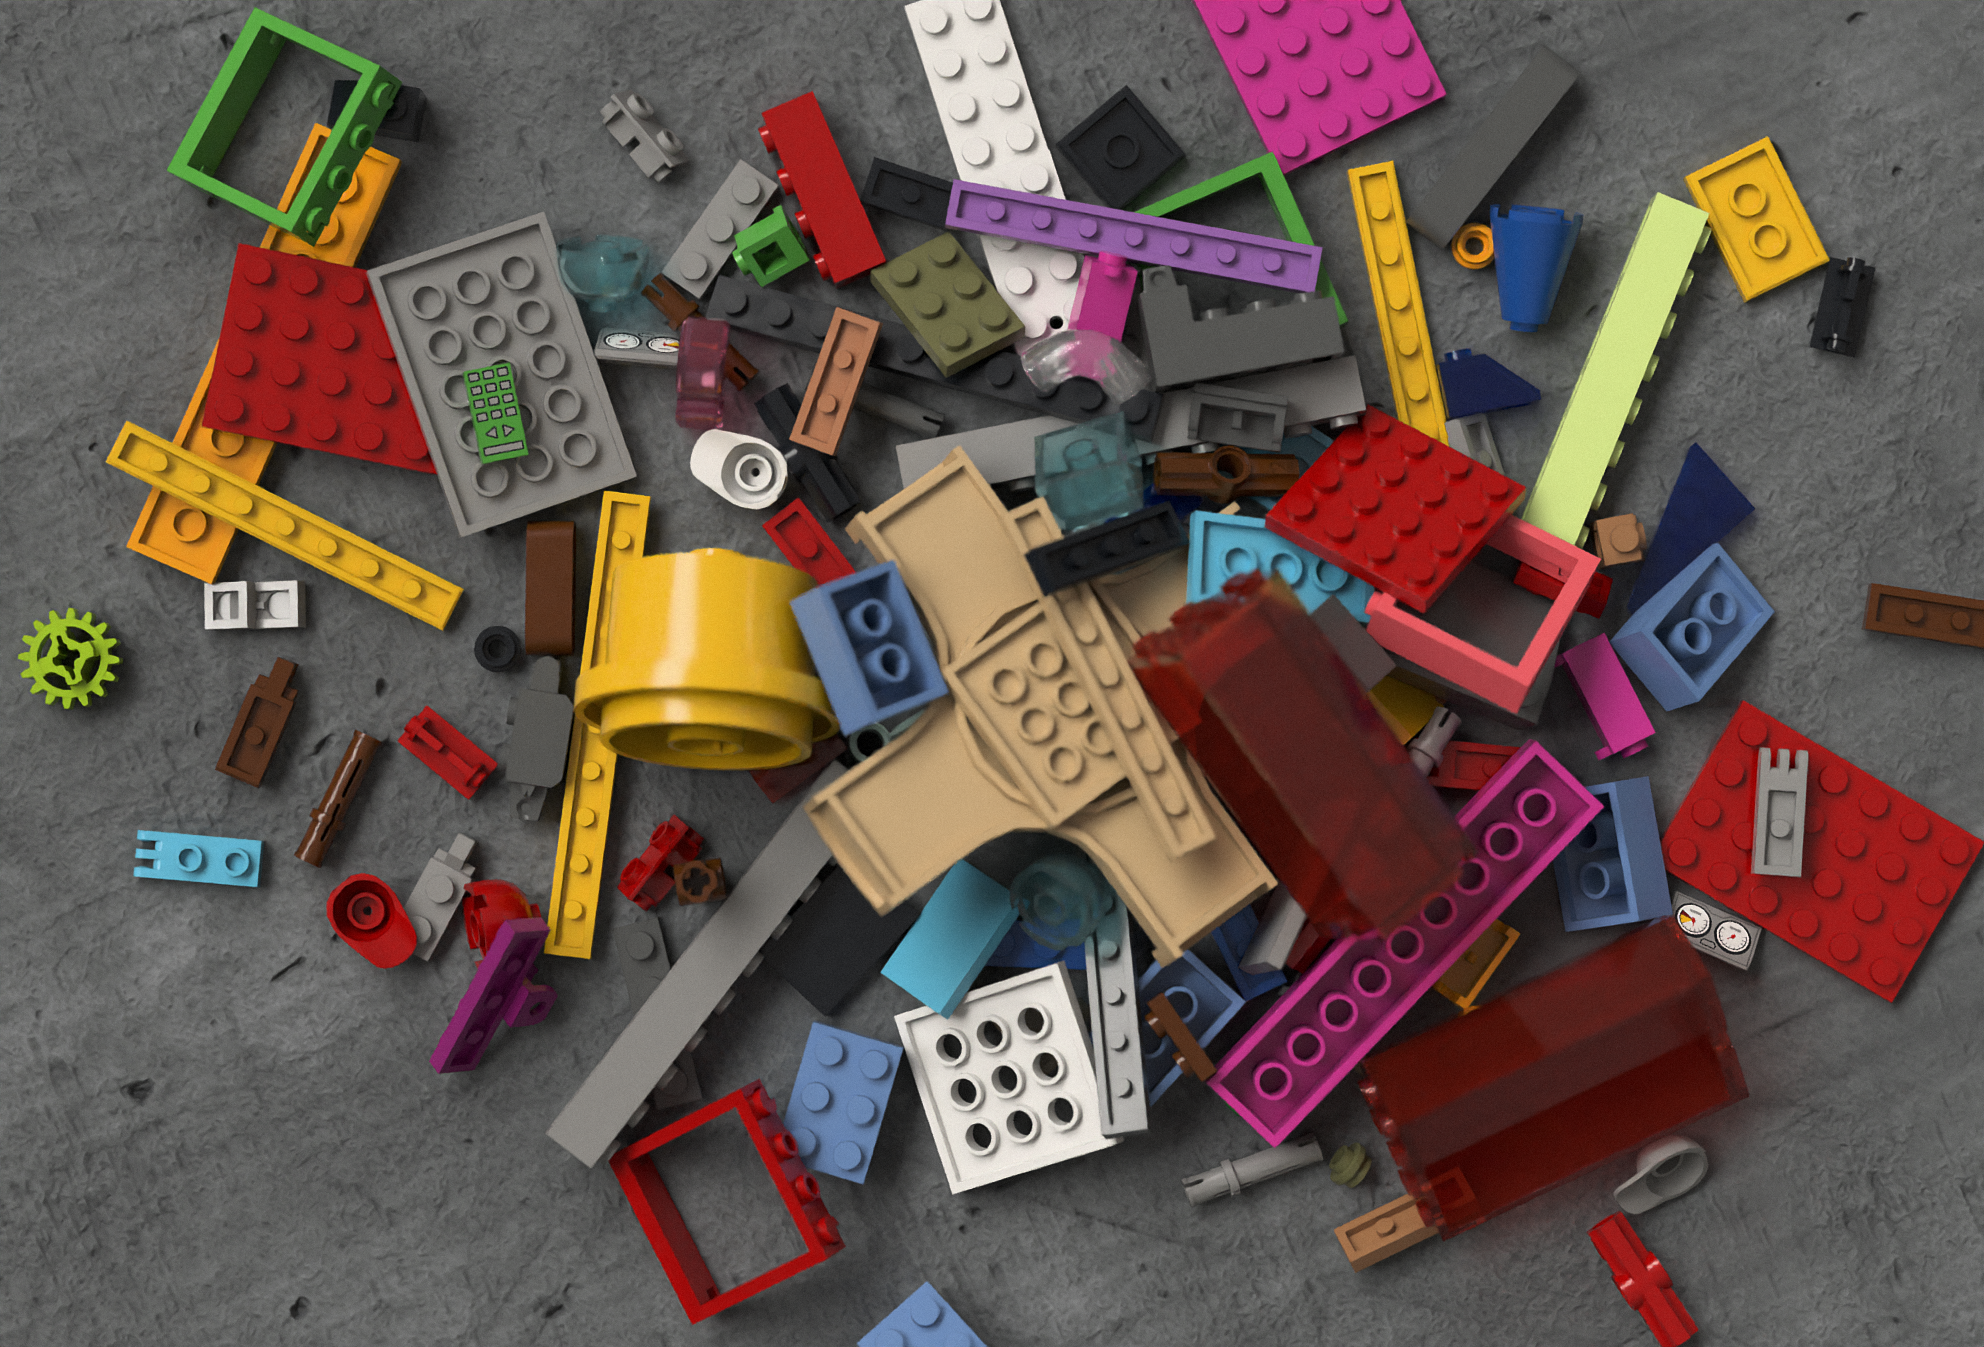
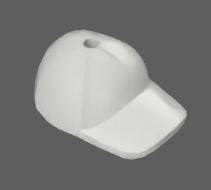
M718 429L708 430L697 440L691 454L690 467L693 475L719 495L740 507L755 510L769 507L782 495L788 481V466L783 454L771 444L756 437ZM754 468L759 469L760 474L758 476L753 475L752 471Z

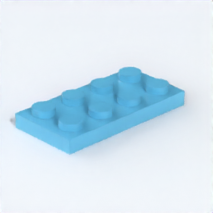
M1196 510L1190 515L1187 607L1304 620L1334 594L1363 627L1367 628L1371 616L1364 613L1374 593V586L1265 528V519Z

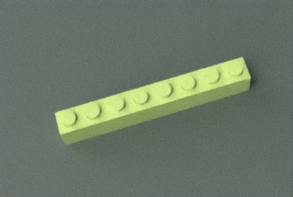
M1659 192L1651 198L1521 518L1580 549L1583 548L1590 528L1583 526L1589 509L1598 510L1607 489V485L1601 483L1606 467L1615 468L1624 448L1625 442L1618 440L1624 423L1632 425L1640 409L1642 399L1635 397L1642 380L1650 382L1660 357L1654 355L1653 351L1659 337L1665 340L1668 338L1676 320L1677 314L1670 311L1676 295L1684 297L1693 278L1694 271L1688 269L1694 252L1699 254L1703 252L1712 228L1705 226L1709 216L1708 212Z

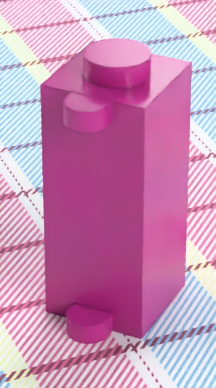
M1100 250L1099 257L1085 255L1059 364L1066 371L1092 379L1112 380L1138 273L1130 264H1126L1127 256Z
M1605 632L1558 655L1555 667L1562 664L1604 746L1594 752L1598 761L1619 751L1624 759L1648 747L1645 738L1656 732Z

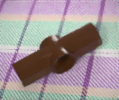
M1230 445L1220 447L1214 453H1157L1154 459V490H1156L1157 496H1207L1210 500L1221 504L1231 503L1238 496L1283 497L1299 479V462L1295 458V454H1246L1240 448ZM1218 471H1227L1235 479L1225 478Z
M721 857L674 864V877L680 907L727 899Z

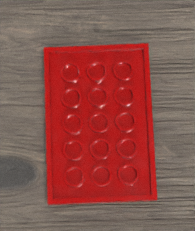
M238 243L201 427L437 476L366 275L368 270Z
M1744 700L1739 702L1660 838L1665 872L1888 1003H1892L1984 845V841ZM1760 747L1771 749L1770 767H1776L1778 749H1789V768L1794 769L1797 750L1808 751L1801 877L1751 874L1757 767Z

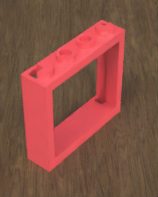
M1511 515L1486 544L1565 583L1517 668L1396 608L1395 606L1399 600L1385 592L1381 593L1376 590L1370 598L1364 613L1371 616L1366 631L1380 646L1517 714L1589 589L1601 559Z

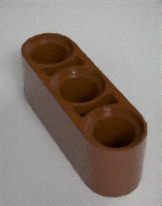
M528 521L526 532L525 592L526 655L573 656L575 651L576 523L575 521Z

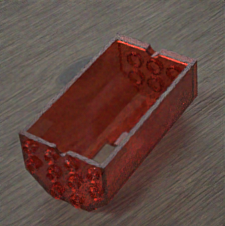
M1255 568L1246 574L1240 571L1219 587L1221 589L1220 592L1195 605L1189 602L1175 611L1168 618L1172 623L1171 626L1159 633L1153 630L1136 641L1131 646L1135 653L1126 660L1138 683L1321 938L1348 939L1354 934L1356 939L1385 940L1458 882L1464 873L1459 863L1462 860L1465 865L1472 861L1478 850L1278 568L1262 572Z
M1662 915L1363 1057L1358 1062L1364 1078L1357 1081V1084L1368 1107H1373L1368 1110L1380 1136L1384 1135L1386 1139H1390L1386 1142V1145L1397 1168L1401 1167V1169L1397 1170V1173L1409 1196L1412 1195L1415 1200L1421 1199L1414 1204L1426 1228L1434 1225L1443 1242L1750 1096L1735 1047L1726 1031L1729 1028L1713 978L1673 915Z

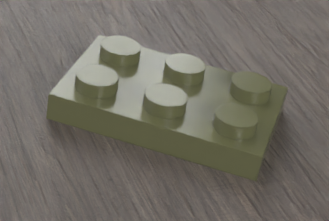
M949 231L871 270L870 282L946 378L1025 337V325Z

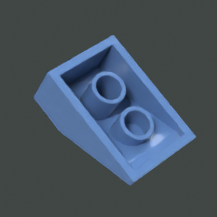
M1717 542L1707 548L1634 612L1609 642L1667 712L1700 701L1775 611Z

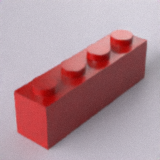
M813 91L762 112L765 126L758 128L759 134L768 154L777 151L784 168L777 170L776 173L786 196L795 193L802 208L801 211L794 213L804 238L814 236L820 253L813 255V259L822 280L826 281L832 278L836 289L870 275L871 270L887 263Z

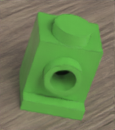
M782 205L773 209L774 213L734 235L738 249L732 251L737 265L745 276L753 273L761 287L810 260L801 235Z

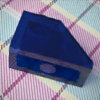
M1471 349L1444 354L1445 362H1440L1435 367L1446 422L1478 413L1488 414L1533 405L1542 399L1538 388L1486 354L1473 356Z

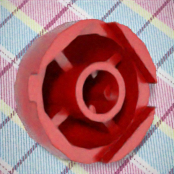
M492 879L464 884L463 889L471 893L470 897L462 898L467 940L470 949H480L483 960L505 920L541 918L537 903L529 904L525 893L512 882ZM483 960L474 961L477 969Z

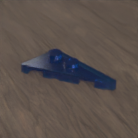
M1697 442L1687 449L1686 458L1668 497L1665 511L1660 517L1647 550V556L1631 590L1630 599L1626 606V611L1630 616L1707 548L1719 542L1755 510V507Z

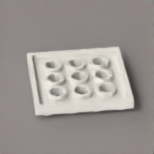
M1064 961L966 992L948 1020L927 1005L894 1016L952 1194L1124 1141L1123 1137L1106 1140L1101 1136L1094 1049ZM1028 1008L1037 1009L1043 1016L1044 1026L1040 1033L1031 1031L1025 1023V1013ZM988 1021L997 1023L1002 1030L1003 1038L999 1046L990 1044L985 1038L984 1027ZM947 1034L956 1036L961 1042L962 1052L958 1059L950 1057L944 1050L943 1042ZM1043 1053L1052 1054L1058 1061L1059 1070L1055 1078L1046 1076L1040 1068V1058ZM1002 1066L1012 1068L1017 1075L1018 1082L1013 1091L1004 1088L999 1081V1071ZM961 1079H968L974 1084L977 1095L973 1103H967L960 1097L958 1085ZM1058 1098L1068 1100L1073 1107L1074 1115L1069 1123L1061 1121L1055 1113L1054 1106ZM1018 1110L1027 1113L1032 1120V1130L1029 1135L1019 1133L1014 1126L1013 1119ZM977 1123L985 1125L991 1133V1143L988 1148L979 1146L973 1138V1128Z

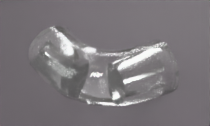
M1065 330L1041 340L1021 354L1022 365L1027 375L1044 392H1049L1069 378L1084 376L1099 384L1115 405H1119L1136 395L1152 379L1151 373L1141 360L1121 341L1095 330Z

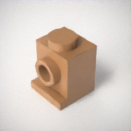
M1631 513L1596 520L1589 524L1595 556L1601 559L1598 570L1644 561L1643 550L1647 549L1646 536L1642 523H1637L1636 515Z

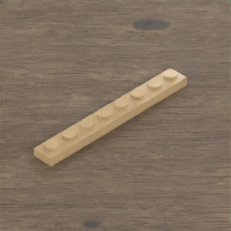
M1042 496L1001 515L997 521L1170 861L1212 842L1217 837L1088 584L1084 583L1046 598L1042 594L1024 554L1035 547L1064 538L1044 497Z

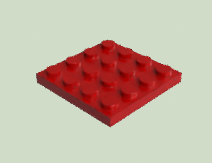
M1368 404L1366 406V415L1357 417L1358 424L1347 427L1266 514L1265 528L1418 611L1425 613L1525 500L1527 487Z

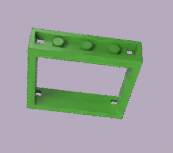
M254 7L166 171L188 185L314 247L324 227H328L330 216L343 192L350 186L352 175L365 151L372 145L375 133L387 110L394 104L392 101L402 81L380 65ZM286 40L362 75L287 214L212 178Z
M1273 151L1134 212L1163 218L1258 176L1286 241L1315 246ZM1320 260L1315 291H1321L1322 298L1334 296L1341 329L1346 326L1348 319L1325 267ZM1135 263L1139 271L1138 277L1143 291L1142 272L1143 270L1154 268V266Z

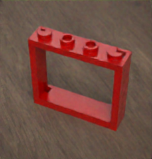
M760 1078L615 1152L608 1161L692 1325L827 1260L846 1247L836 1228L839 1225L838 1221L829 1214L820 1197L821 1192L817 1180L806 1170L798 1154L797 1141L785 1129L777 1113L776 1101L774 1098H769ZM736 1107L809 1251L720 1294L648 1152Z

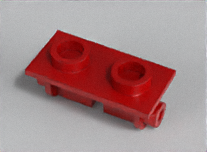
M428 705L425 706L418 716L415 715L404 727L405 732L397 740L468 800L471 799L499 765Z
M674 814L668 822H662L653 831L649 840L650 845L641 857L634 858L626 865L621 873V882L617 888L630 901H633L646 912L652 905L657 907L675 884V880L666 874L664 870L668 865L674 868V864L693 861L702 850L699 845L705 838L691 827L689 828Z

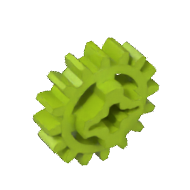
M68 608L66 619H63L58 611L52 610L49 612L50 624L47 625L42 621L35 620L33 625L38 634L35 637L24 635L22 638L31 647L29 652L18 654V659L29 662L30 668L20 673L21 677L24 679H35L36 683L30 689L32 694L39 695L44 691L48 692L45 703L54 706L62 697L64 709L73 710L77 698L84 707L92 706V693L105 698L109 695L103 686L105 681L118 682L119 677L111 672L112 665L123 664V658L112 655V649L121 644L120 640L116 638L107 639L105 635L109 632L111 626L109 623L103 622L95 627L96 614L92 612H87L82 620H79V613L75 608ZM70 628L83 629L95 640L83 643L77 641L74 632H71ZM51 638L52 645L46 657L41 658L44 645ZM68 648L71 651L80 653V658L74 660L75 669L62 665L61 660L68 657L66 650ZM100 659L99 669L91 680L89 676L94 662ZM56 675L65 677L67 685L71 687V690H63L56 687L47 677H54Z

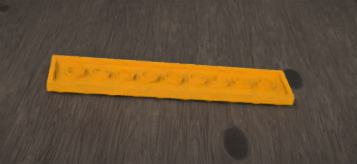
M318 123L314 124L277 210L285 214L288 213L332 129ZM370 146L365 151L352 175L350 186L343 192L331 214L328 227H324L314 247L269 225L260 248L356 268L402 165V161ZM217 342L172 443L258 486L277 443L201 427L218 347ZM153 486L126 547L213 585L218 578L239 529Z

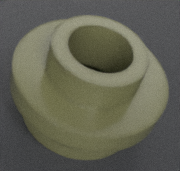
M1358 1142L1351 1144L1349 1147L1346 1145L1340 1147L1333 1155L1329 1164V1168L1332 1169L1331 1181L1339 1186L1345 1184L1349 1188L1358 1185L1366 1176L1372 1163V1158L1366 1154V1148Z

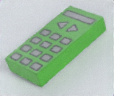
M510 363L462 372L481 465L529 455Z

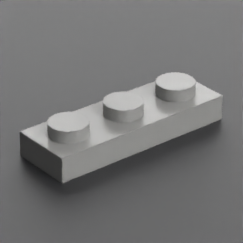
M740 159L663 269L662 273L665 277L701 301L733 255L732 251L737 249L734 235L754 225L779 189V185Z

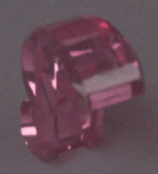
M688 316L683 321L676 371L677 407L675 420L680 428L719 430L723 427L726 396V356L731 332V324L726 319Z

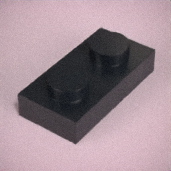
M874 157L860 201L861 204L948 232L949 228H945L953 183Z

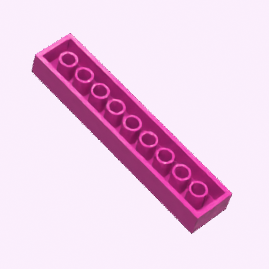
M1528 739L1214 1066L1217 1072L1205 1079L1206 1083L1265 1140L1276 1148L1604 806L1537 741Z

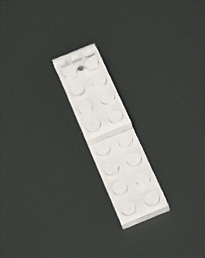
M922 0L906 5L905 12L959 179L1066 200L1037 117L1000 0ZM977 234L995 289L1025 325V337L1013 343L1016 355L1062 367L1059 361L1083 266V253ZM1058 319L1062 322L1063 326L1060 329H1053L1050 326V322ZM1117 359L1114 370L1119 369Z

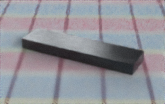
M1169 500L1035 547L1025 553L1024 556L1044 598L1179 550L1189 544L1190 541Z

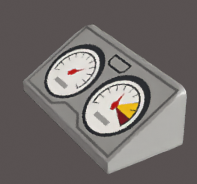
M602 328L598 336L594 356L600 363L688 371L691 366L692 343L683 334Z
M1675 891L1671 900L1673 915L1664 916L1657 934L1737 969L1748 971L1762 928Z

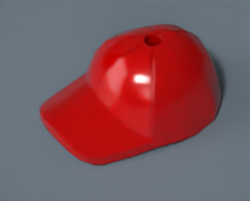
M359 873L349 876V878L332 890L326 907L327 917L334 931L344 942L378 968H393L405 962L413 954L418 941L416 931L397 895L384 881L375 875ZM366 907L372 909L370 915L365 914L364 910Z

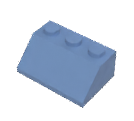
M1649 776L1585 787L1604 807L1553 859L1565 932L1639 922L1673 915Z

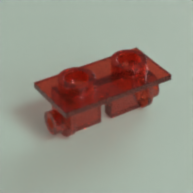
M835 734L827 739L812 743L810 757L802 762L784 767L748 771L773 804L848 748L839 736Z

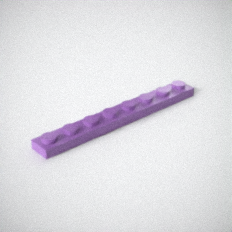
M956 179L953 180L945 228L1094 256H1099L1100 250L1127 256V262L1154 267L1170 265L1172 270L1299 294L1315 291L1323 247Z

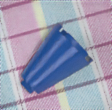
M1501 204L1490 205L1489 215L1501 319L1511 321V330L1538 332V324H1548L1583 224L1584 214L1575 212L1572 221L1564 219L1565 210L1512 205V210H1509V214L1500 213Z

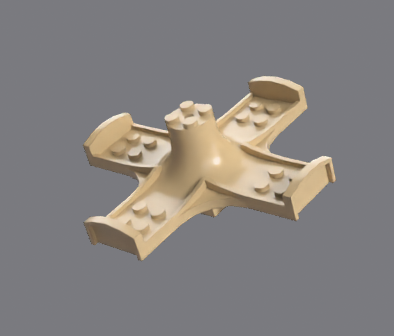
M959 445L948 454L942 463L871 512L865 514L862 511L857 514L845 528L855 544L860 541L864 542L879 565L895 560L918 619L927 630L933 643L934 658L949 693L928 702L924 712L901 736L816 794L803 808L837 862L881 916L892 910L903 900L980 845L1007 833L1047 832L1078 844L1093 859L1157 948L1151 953L1163 968L1182 956L1183 952L1248 904L1278 885L1275 878L1211 792L1196 760L1194 727L1201 722L1197 714L1204 693L1215 682L1216 678L1297 619L1187 607L1189 544L1121 574H1109L1087 582L1217 837L1212 842L1170 861L997 521L1001 515L1008 512ZM1234 501L1219 513L1234 515L1240 510V507Z

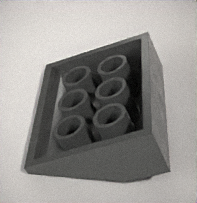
M1470 561L1425 613L1400 600L1395 607L1517 668L1555 600L1543 595L1533 594L1527 591L1526 588L1514 584L1513 578ZM1559 641L1517 714L1382 646L1380 647L1396 664L1387 676L1519 731L1537 724L1552 682Z

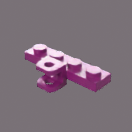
M542 918L504 921L429 1060L438 1074L475 1070L502 1019L512 1028L535 1025L547 1017L558 994L549 985L533 986L531 983L534 975L538 972V968L533 962L551 931ZM540 1002L536 1008L530 1010L533 1005Z

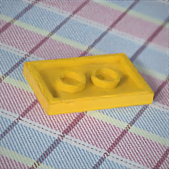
M1769 137L1759 140L1683 178L1697 208L1709 213L1705 224L1707 227L1712 228L1710 235L1744 303L1830 261Z

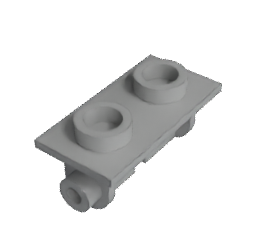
M631 89L615 93L611 96L613 101L601 109L600 113L604 117L602 123L622 147L627 146L635 137L638 139L640 144L629 155L649 179L655 178L658 183H661L673 173L670 168L685 164L690 160L682 151L683 144L681 140L671 130L660 125L652 115L654 110L651 104L639 93H634Z

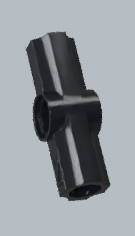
M788 383L774 389L754 403L768 430L772 432L780 445L777 449L783 454L788 467L798 483L803 482L827 523L842 516L861 503L856 490L836 462L838 459L837 455L832 456L789 440L801 404Z

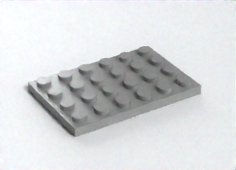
M545 212L366 271L459 538L637 477ZM510 363L529 455L481 465L462 372Z

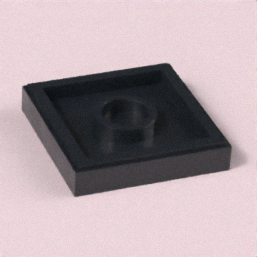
M1127 85L1057 142L1055 146L1107 208L1124 210L1186 157L1183 150Z

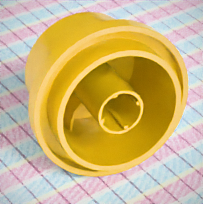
M704 548L693 550L690 553L643 557L619 565L614 570L612 577L605 665L585 671L577 678L574 700L575 715L582 722L600 730V742L606 749L627 758L658 765L702 770H759L789 766L806 760L811 755L812 743L835 735L841 727L823 681L816 678V664L790 601L819 587L818 582L812 576L799 569L772 561L746 557L740 552L719 548Z

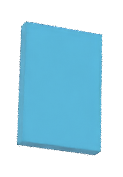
M961 859L952 866L880 973L948 1020L1027 902Z

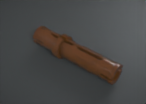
M662 272L659 273L651 282L664 296L662 297L648 284L640 294L646 297L670 321L668 326L674 332L679 330L736 387L738 392L743 390L749 383L736 371V368L738 367L749 380H753L760 370L755 368L697 311L700 306L694 300L688 302L665 278V275Z
M356 729L318 809L312 808L309 816L313 819L297 851L294 853V856L319 868L322 867V862L338 830L343 832L346 826L343 819L363 782L379 746L381 747L382 744L381 741Z

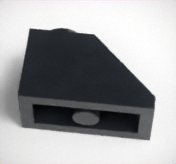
M335 80L327 121L328 127L334 128L359 80ZM400 86L392 101L394 104L387 110L375 135L419 143L427 97L421 88Z

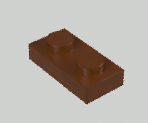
M1160 992L1148 1000L1146 1004L1151 1012L1144 1017L1160 1040L1169 1035L1176 1045L1178 1051L1171 1056L1187 1079L1196 1074L1199 1080L1203 1082L1217 1072L1165 995Z

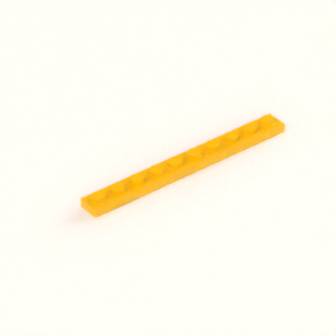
M604 491L580 675L592 668L605 665L613 572L619 565L644 557L651 505L650 496ZM576 715L573 724L547 924L551 931L545 940L544 954L592 959L618 754L606 749L601 744L599 729L582 722Z

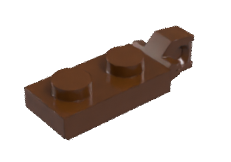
M277 657L269 678L259 674L255 684L250 685L215 770L254 787L261 788L297 703L295 700L299 690L290 686L299 664L283 657Z

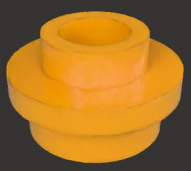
M1469 223L1459 228L1451 242V252L1459 265L1467 269L1477 270L1486 267L1493 261L1492 232L1489 227L1480 223ZM1469 239L1480 241L1482 244V252L1480 254L1472 255L1467 252L1465 245Z

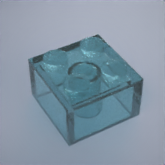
M1124 411L1034 437L1035 489L1039 498L1044 497L1060 531L1078 530L1089 523L1110 517H1124L1131 514L1134 510L1144 508L1141 454Z

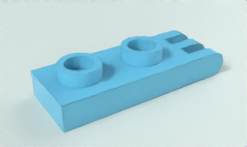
M138 830L137 832L138 840L144 842L155 841V850L136 849L135 858L154 859L153 869L146 866L134 867V877L260 887L264 841Z

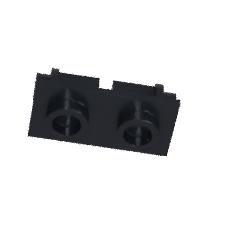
M1830 257L1809 347L1855 358L1875 267L1865 265L1866 261L1858 258L1848 257L1846 261Z

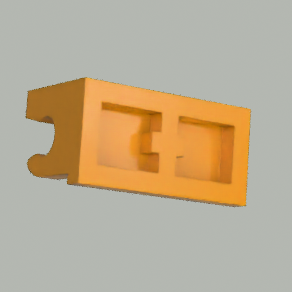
M1496 918L1431 988L1460 1009L1467 1010L1518 939L1520 933Z

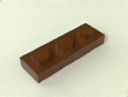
M1870 583L1868 585L1862 630L1984 649V600Z

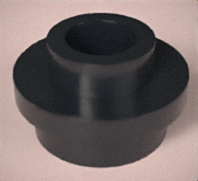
M504 626L488 627L478 635L475 641V657L483 668L492 672H505L515 666L520 658V640L509 628ZM498 640L503 641L507 647L505 655L501 658H494L490 653L491 644Z

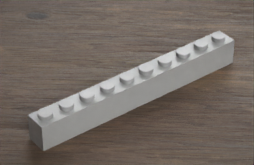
M1356 355L1209 384L1287 396L1288 407L1284 427L1286 439L1309 435L1312 433L1311 426L1329 422L1332 430L1355 426L1358 424L1357 417L1366 415ZM1194 387L1161 393L1164 394V403L1151 443L1048 415L896 445V451L904 489L942 463L948 454L960 445L991 489L1009 485L1010 492H1020L1036 488V480L1055 477L1056 483H1066L1082 479V471L1100 468L1101 474H1112L1128 470V462L1146 459L1147 465H1154L1157 453H1176L1192 450V453H1214L1220 448L1219 443L1187 439Z
M834 759L827 765L727 895V899L720 904L545 1133L588 1167L592 1168L597 1161L604 1166L621 1144L615 1139L626 1123L633 1128L650 1107L643 1100L654 1086L662 1091L679 1069L673 1064L676 1057L683 1048L690 1053L694 1050L708 1031L701 1025L709 1014L714 1011L720 1015L736 995L730 987L742 973L749 978L765 957V955L759 952L762 945L769 936L777 941L793 920L787 913L795 902L799 899L806 903L822 883L816 875L825 863L828 862L832 866H835L837 860L803 808L816 794L850 771Z

